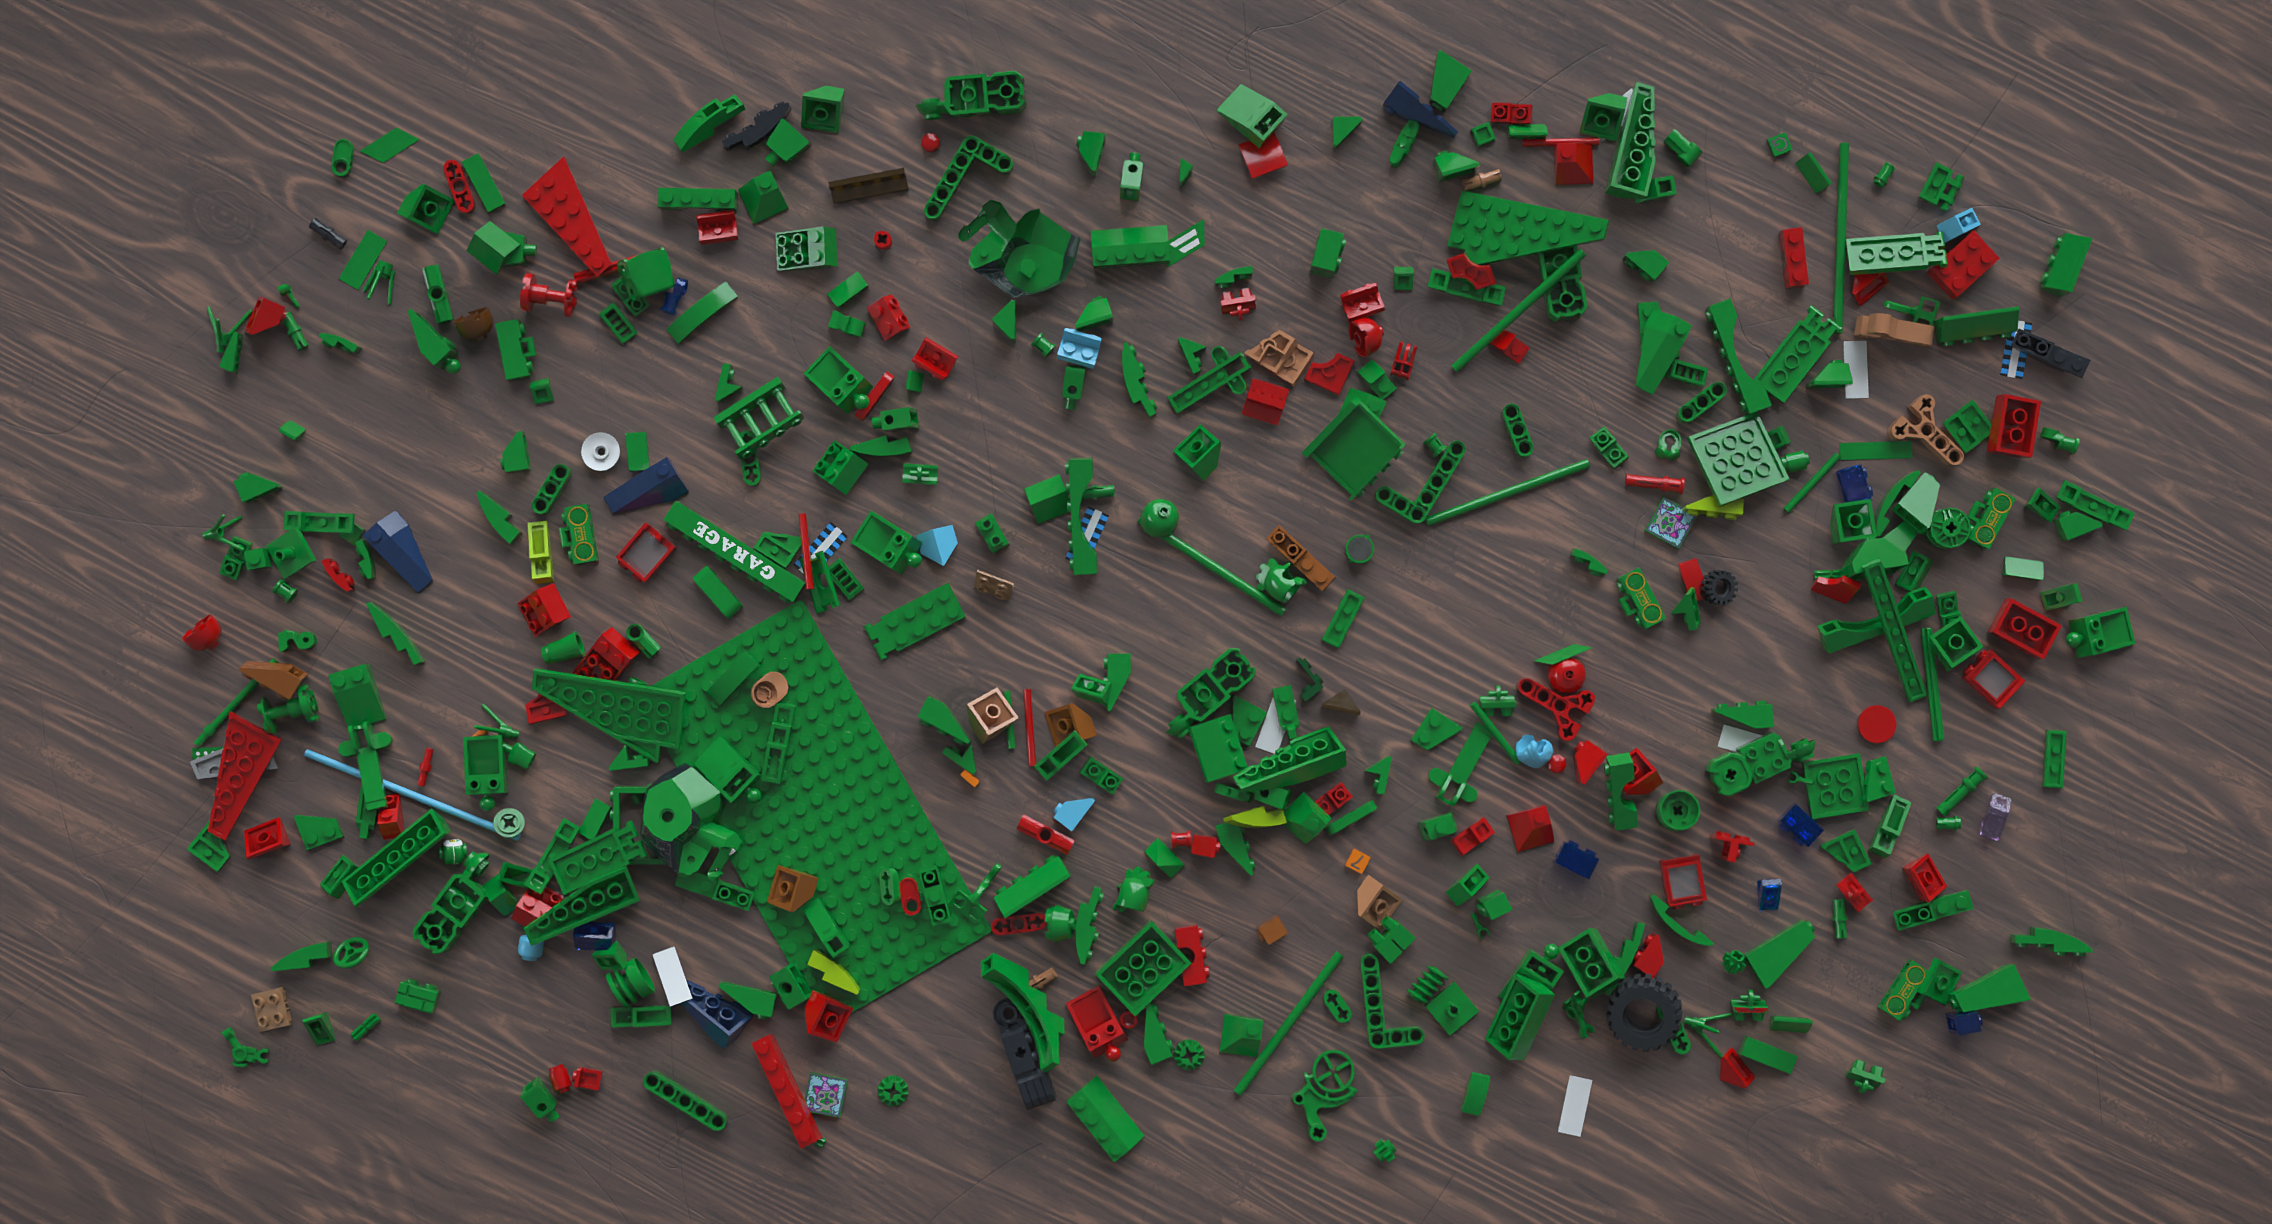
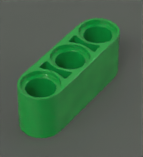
M1715 382L1709 385L1677 410V420L1681 423H1688L1694 420L1726 395L1727 388L1725 384ZM1714 386L1720 388L1721 394L1719 396L1713 394L1712 389ZM1698 398H1703L1705 400V407L1702 408L1698 406ZM1683 409H1687L1690 412L1689 419L1683 418Z
M1513 403L1503 407L1501 417L1514 452L1518 457L1525 458L1532 454L1534 449L1533 443L1519 407ZM1507 408L1514 409L1515 416L1513 418L1506 415ZM1514 426L1521 427L1522 434L1520 436L1513 433ZM1520 444H1526L1529 447L1527 454L1520 452Z
M557 464L552 468L532 502V509L535 513L541 515L550 513L572 477V471L568 466ZM561 468L566 470V475L563 478L558 477V470ZM554 484L556 486V492L550 495L548 493V487ZM540 501H545L546 508L543 511L538 509Z
M707 565L692 577L696 584L728 619L743 607L741 602Z

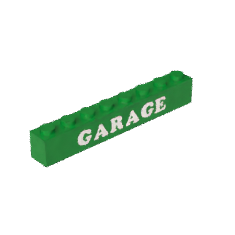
M676 500L663 519L667 522L666 526L675 532L677 529L682 531L684 538L691 542L693 539L700 543L698 547L706 552L709 549L715 552L714 557L722 562H725V560L732 563L730 567L739 573L741 570L748 573L747 578L755 583L759 580L764 584L763 588L771 593L773 591L781 594L779 598L788 604L790 601L795 603L806 586L803 580Z

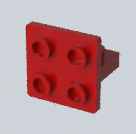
M1253 378L1242 415L1278 425L1289 389Z
M1716 831V834L1710 833L1711 838L1724 840L1722 860L1735 862L1736 859H1739L1741 848L1738 847L1739 844L1754 846V842H1750L1749 837L1735 835L1734 838H1730L1731 834Z

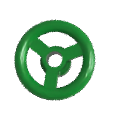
M361 937L345 940L334 952V964L342 969H349L360 965L369 952L368 942ZM361 943L363 947L355 949L350 944ZM345 948V956L340 962L339 955L341 951Z

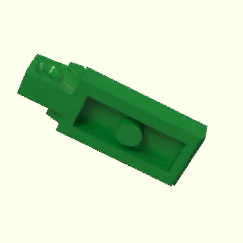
M1288 685L1272 689L1279 726H1281L1282 731H1287L1288 739L1297 738L1295 728L1299 727V719L1292 687Z
M361 785L355 823H357V828H360L359 838L369 839L371 830H375V825L377 824L378 810L367 811L363 786Z

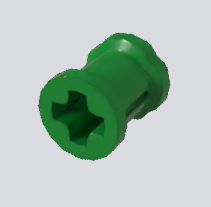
M1040 333L1031 343V346H1035L1043 354L1044 358L1056 347L1055 344H1051L1044 337L1043 333Z
M1436 432L1422 443L1431 450L1434 458L1447 448L1436 437Z
M281 579L274 586L272 593L280 595L289 604L296 597L298 589H293L285 583V580Z

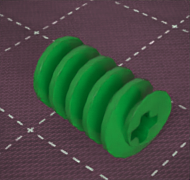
M1427 966L1429 973L1421 972L1424 979L1417 977L1416 979L1419 984H1411L1414 990H1406L1421 1006V1001L1428 1003L1426 996L1433 997L1431 990L1438 992L1436 984L1444 985L1441 979H1449L1435 966Z

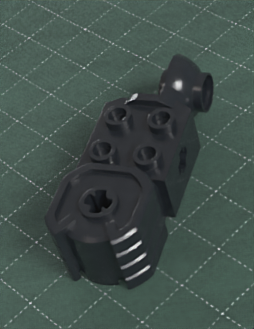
M1003 998L994 1006L993 1018L1000 1028L1001 1039L1026 1109L1030 1110L1055 1101L1057 1096L1049 1072L1041 1071L1040 1064H1037L1039 1056L1037 1050L1031 1047L1033 1039L1030 1031H1026L1027 1025L1024 1017L1009 998ZM1011 1008L1014 1011V1016L1012 1018L1005 1017L1003 1013L1005 1009ZM1020 1047H1022V1050L1023 1048L1025 1050L1023 1054H1020L1021 1052H1018V1049Z

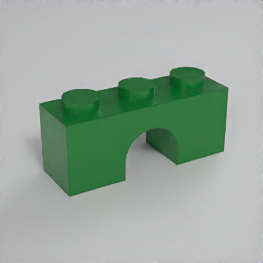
M1499 889L1477 899L1479 904L1476 906L1480 914L1491 920L1513 910L1505 893L1500 892Z

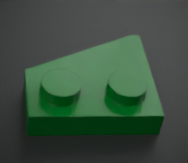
M1234 695L1233 724L1239 741L1250 746L1267 712Z
M208 821L188 846L187 850L219 872L231 856L223 840L208 832Z

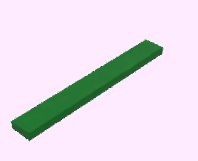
M1878 558L1861 567L1907 701L1911 703L1927 696L1884 566L1881 559Z

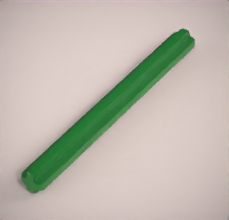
M1930 627L1921 628L1933 741H1943L1944 731L1935 652L1929 640V636L1933 633Z

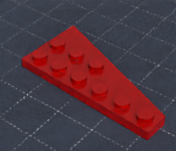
M563 156L522 196L589 269L600 278L613 264L601 241L567 160Z
M232 711L229 713V723L226 729V739L220 761L217 788L214 794L215 799L208 832L223 840H227L282 742V739L271 733H266L264 729Z

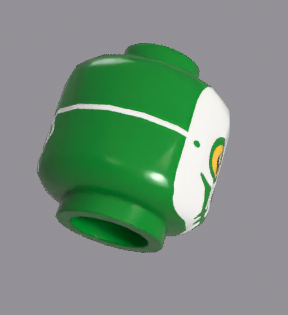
M460 839L443 841L442 847L438 848L439 859H443L446 865L462 864L464 859H467L466 843H463Z

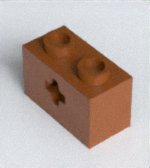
M1277 914L1258 925L1259 931L1256 932L1262 943L1267 942L1268 945L1288 934Z

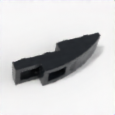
M780 102L774 105L772 110L758 112L757 116L753 118L756 123L755 126L748 125L738 134L731 133L725 136V140L722 141L725 149L728 151L744 144L747 150L767 139L773 133L780 120L787 118L792 109L788 102Z
M2018 329L2011 344V347L2056 370L2065 371L2079 378H2083L2091 361L2022 329Z

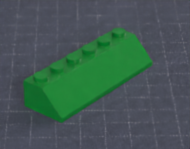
M431 808L341 882L353 905L357 908L450 833L451 830L445 819Z

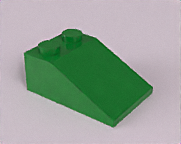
M362 664L328 675L333 694L347 726H360L366 721L374 723L387 719L370 664Z

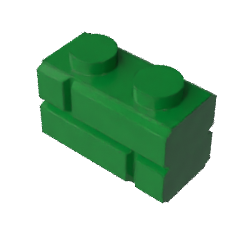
M407 978V981L403 980L400 982L395 1004L433 1014L436 1012L441 990L436 989V985L426 983L424 986L418 984V980Z

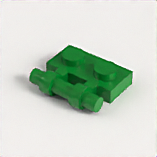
M1936 162L1918 198L1934 206L1941 200L1943 204L1940 209L1947 212L1955 201L1954 197L1957 191H1960L1962 187L1961 183L1964 176L1957 174L1954 180L1950 178L1953 170ZM1946 185H1949L1951 188L1946 195L1943 191Z

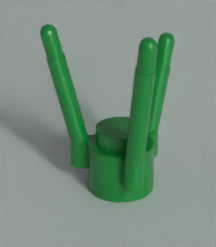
M379 260L378 264L375 265L373 273L363 288V292H366L373 281L366 298L367 300H370L379 279H387L389 276L387 304L391 305L395 271L392 270V264Z

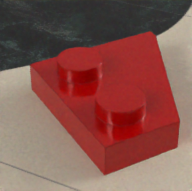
M540 693L535 699H532L525 705L530 725L568 716L565 708Z

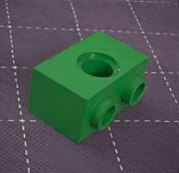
M795 961L769 976L772 986L777 990L782 1003L788 1010L805 1001L812 994V990Z

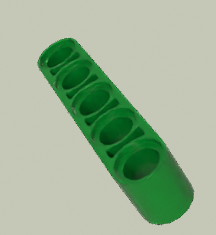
M651 1071L644 1077L643 1084L648 1090L712 1130L720 1131L727 1125L728 1116L726 1113L662 1073ZM649 1076L657 1078V1085L649 1083ZM666 1086H671L674 1089L673 1095L666 1094ZM682 1096L690 1098V1105H684L681 1102ZM699 1106L706 1108V1115L702 1116L698 1113L697 1109ZM714 1117H721L723 1119V1125H716L714 1123Z

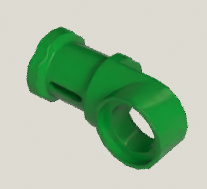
M2046 427L2042 428L2040 437L2055 441V450H2066L2073 455L2076 453L2079 446V438L2072 439L2065 437L2064 434L2059 433L2060 431Z

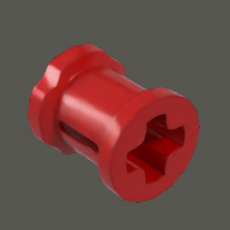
M878 231L874 236V242L879 249L887 250L892 245V238L888 232ZM879 238H886L887 243H880Z
M1171 831L1172 849L1176 846H1188V848H1191V831H1187V833Z

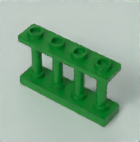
M778 376L713 417L721 429L725 427L729 430L739 447L734 452L740 459L750 457L753 451L767 446L770 440L775 437H781L785 434L786 430L798 426L805 418L799 410L794 413L782 394L783 389L786 387ZM772 396L776 397L788 416L779 423L766 404V400ZM755 407L761 409L771 425V428L764 433H761L750 415V411ZM740 417L744 418L755 436L748 443L744 442L733 424Z

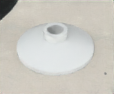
M603 432L594 433L586 438L582 445V458L594 470H608L617 463L620 456V447L617 440L610 434ZM603 448L605 454L600 456L599 450Z

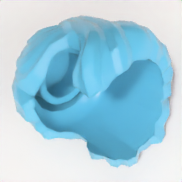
M1526 734L1516 742L1515 749L1518 760L1530 767H1542L1552 757L1553 746L1545 739L1536 742L1533 735L1529 736Z

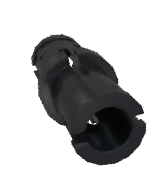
M317 218L311 221L309 228L321 235L324 241L328 240L340 250L345 247L348 240L336 233L334 228L326 226Z

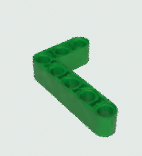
M975 136L966 137L925 205L924 213L927 219L938 221L942 217L975 159L1003 175H1008L1013 171L1012 159ZM971 141L977 143V147L974 150L967 149V144ZM986 151H991L994 155L992 159L986 160L983 158V154ZM960 158L967 159V164L963 167L957 165V161ZM1002 161L1010 163L1007 169H1001L999 165ZM949 175H956L958 177L957 181L949 183L947 181ZM946 191L948 196L946 199L941 200L938 198V193ZM932 207L938 209V213L935 216L928 214V210Z
M1456 440L1448 445L1414 502L1387 486L1377 489L1375 500L1413 524L1423 522L1466 451L1464 443ZM1453 445L1460 446L1461 453L1459 455L1452 453L1451 447ZM1443 461H1448L1451 464L1450 471L1442 469L1441 464ZM1434 477L1441 480V486L1438 488L1434 487L1431 483ZM1381 490L1388 492L1389 498L1387 500L1379 498ZM1423 494L1431 496L1429 504L1422 502L1421 497ZM1397 500H1402L1405 503L1404 510H1398L1395 507ZM1413 510L1421 512L1422 517L1420 520L1412 518Z
M1372 953L1363 954L1360 958L1367 1037L1370 1045L1379 1049L1422 1043L1425 1034L1419 1026L1385 1028L1378 959ZM1367 957H1372L1374 959L1373 966L1366 967L1364 960ZM1370 976L1376 978V983L1373 986L1366 985V979ZM1373 995L1377 996V1004L1369 1005V997ZM1373 1015L1380 1016V1021L1376 1025L1370 1023V1018ZM1414 1030L1420 1031V1037L1417 1040H1413L1410 1037L1411 1032ZM1394 1032L1401 1033V1039L1397 1042L1391 1040ZM1375 1034L1382 1036V1041L1378 1044L1372 1042V1037Z

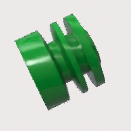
M1956 508L1936 510L1933 513L1931 526L1923 534L1927 542L1934 548L1947 549L1958 547L1965 543L1970 535V520L1964 512ZM1949 525L1950 527H1952V530L1949 531L1948 529H1946V526Z
M1675 790L1666 793L1659 799L1655 814L1662 827L1669 831L1678 832L1692 827L1697 822L1700 816V805L1693 794L1685 790ZM1679 807L1680 815H1674V810L1672 808Z
M636 957L627 961L626 968L624 969L625 973L622 970H614V973L610 971L606 974L612 994L626 1009L631 1006V1001L634 1004L638 1002L636 992L643 998L655 992V986L648 972Z

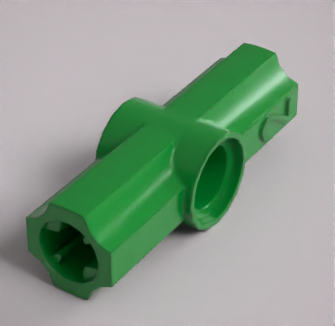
M430 265L422 268L428 289V297L431 300L437 324L453 321L454 317L448 299L449 294L445 288L439 265ZM437 290L442 291V296L439 299L434 297V293Z

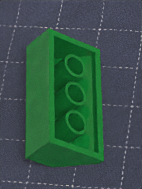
M1167 225L1091 231L1094 269L1170 263Z
M2017 306L1946 316L1933 321L1936 343H1943V346L1955 345V341H1962V344L1974 342L1976 338H1981V341L1992 340V336L2000 335V338L2012 337L2011 333L2018 330L2020 308Z
M1051 855L1044 860L1046 864L1043 866H1034L1028 870L1029 875L1024 878L1020 875L1011 881L1013 885L1006 888L1003 886L995 891L997 895L994 896V900L1005 918L1071 877V873L1059 855L1057 857Z
M1514 974L1485 1040L1508 1060H1525L1555 994L1539 982L1519 974Z
M1097 1075L1066 1100L1113 1162L1127 1153L1145 1136Z

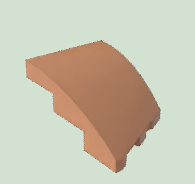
M1280 330L1244 353L1251 360L1294 387L1315 356L1312 351L1299 345L1295 338Z

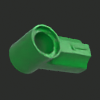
M1676 129L1663 141L1677 154L1679 161L1687 167H1690L1703 154L1696 144L1689 142Z
M631 624L627 628V637L649 659L662 648L641 624ZM633 627H638L641 631L640 636L637 638L631 635Z

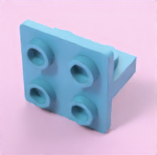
M1065 328L1056 359L1094 369L1102 338L1093 334L1079 332L1075 329Z

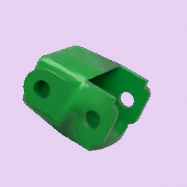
M663 247L641 253L629 260L623 259L617 262L621 280L633 301L674 288L675 283L667 251Z

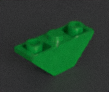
M937 865L918 870L932 925L936 926L951 922L949 904Z

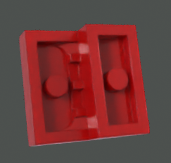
M1275 132L1260 148L1250 140L1238 145L1251 179L1288 166Z

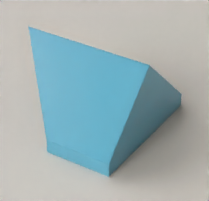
M953 525L932 529L916 535V539L922 542L919 547L921 554L942 566L945 565L958 544Z

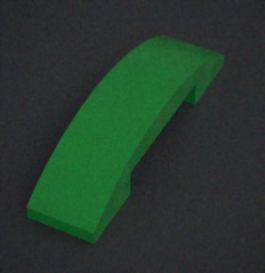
M1434 268L1431 269L1427 285L1428 288L1443 293L1502 306L1506 287L1496 284L1477 290L1469 280L1461 277L1452 278L1450 272Z
M724 282L686 310L666 330L680 344L696 328L720 309H724L738 296L728 283Z
M1919 470L1913 471L1899 479L1882 498L1874 516L1877 537L1881 536L1890 521L1884 517L1885 513L1902 487L1910 489L1921 473Z
M2066 480L2063 481L2056 496L2057 499L2067 505L2125 531L2128 530L2135 515L2134 512L2119 505L2109 503Z
M285 511L283 530L299 527L300 531L354 533L355 514Z
M563 818L554 833L553 839L526 880L525 886L542 894L554 876L548 860L568 851L581 827Z
M1651 893L1649 895L1650 902L1657 915L1671 930L1701 945L1712 946L1714 944L1698 930H1695L1691 935L1664 913L1669 907L1654 894Z

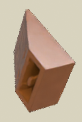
M247 661L239 668L244 677L250 680L255 679L261 687L268 690L272 689L278 697L289 700L298 692V687L303 684L308 675L307 672L288 663Z

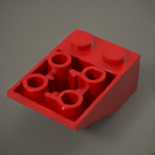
M611 627L600 635L573 671V674L617 681L636 659L640 651Z

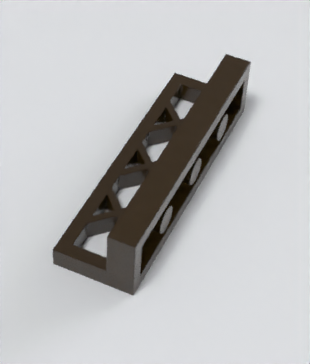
M904 167L828 182L834 204L909 190Z

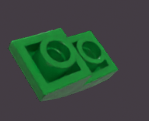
M1246 266L1226 272L1215 279L1214 285L1219 286V289L1230 288V285H1234V277H1237L1238 280L1249 279V276L1253 275L1252 266Z
M621 277L611 284V287L635 317L650 306L645 297L633 301Z
M320 333L318 335L323 339L321 343L329 349L332 347L339 349L342 345L341 348L349 354L352 352L359 354L362 350L357 344L340 336L328 333Z
M1605 426L1589 438L1614 470L1629 458Z
M234 536L231 541L243 547L244 551L251 550L253 545L252 542ZM230 546L227 555L223 558L219 574L238 580L246 563L244 551Z
M360 539L355 542L357 554L361 558L364 557V560L358 563L361 567L359 571L364 578L374 580L376 578V567L373 554L367 541Z
M1572 549L1570 556L1574 557V561L1585 564V561H1587L1586 569L1590 570L1591 575L1601 577V575L1607 574L1608 570L1593 556L1579 549Z
M1955 591L1936 594L1939 618L1943 628L1961 616V612L1958 609L1957 593Z
M1089 756L1079 771L1111 794H1114L1123 780L1122 777L1091 756Z
M1471 1072L1466 1085L1467 1092L1461 1105L1462 1112L1480 1116L1486 1099L1490 1076Z

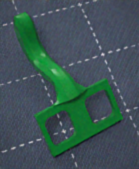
M1921 296L1919 304L1914 307L1888 300L1884 301L1883 306L1893 311L1909 314L1915 323L1918 318L1926 319L1929 321L1928 325L1932 326L1940 301ZM1924 300L1935 302L1933 312L1930 313L1922 310Z
M996 863L973 894L968 896L959 889L949 904L977 924L987 911V909L979 904V899L1002 866ZM957 895H961L967 900L964 907H960L954 902ZM972 907H977L982 911V915L978 919L970 914Z

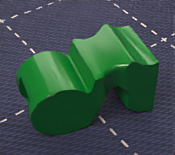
M833 310L828 328L832 330L839 329L847 335L862 338V332L867 323L850 316H844L842 313Z
M284 630L278 633L279 652L288 651L291 648V640L295 641L299 649H311L317 644V636L312 632L305 631L300 633Z

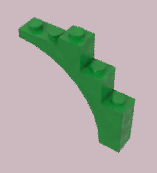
M992 953L981 961V978L992 983L1002 991L1022 1014L1037 1046L1040 1070L1047 1073L1059 1065V1038L1064 1035V1018L1047 1011L1046 994L1029 986L1028 969Z

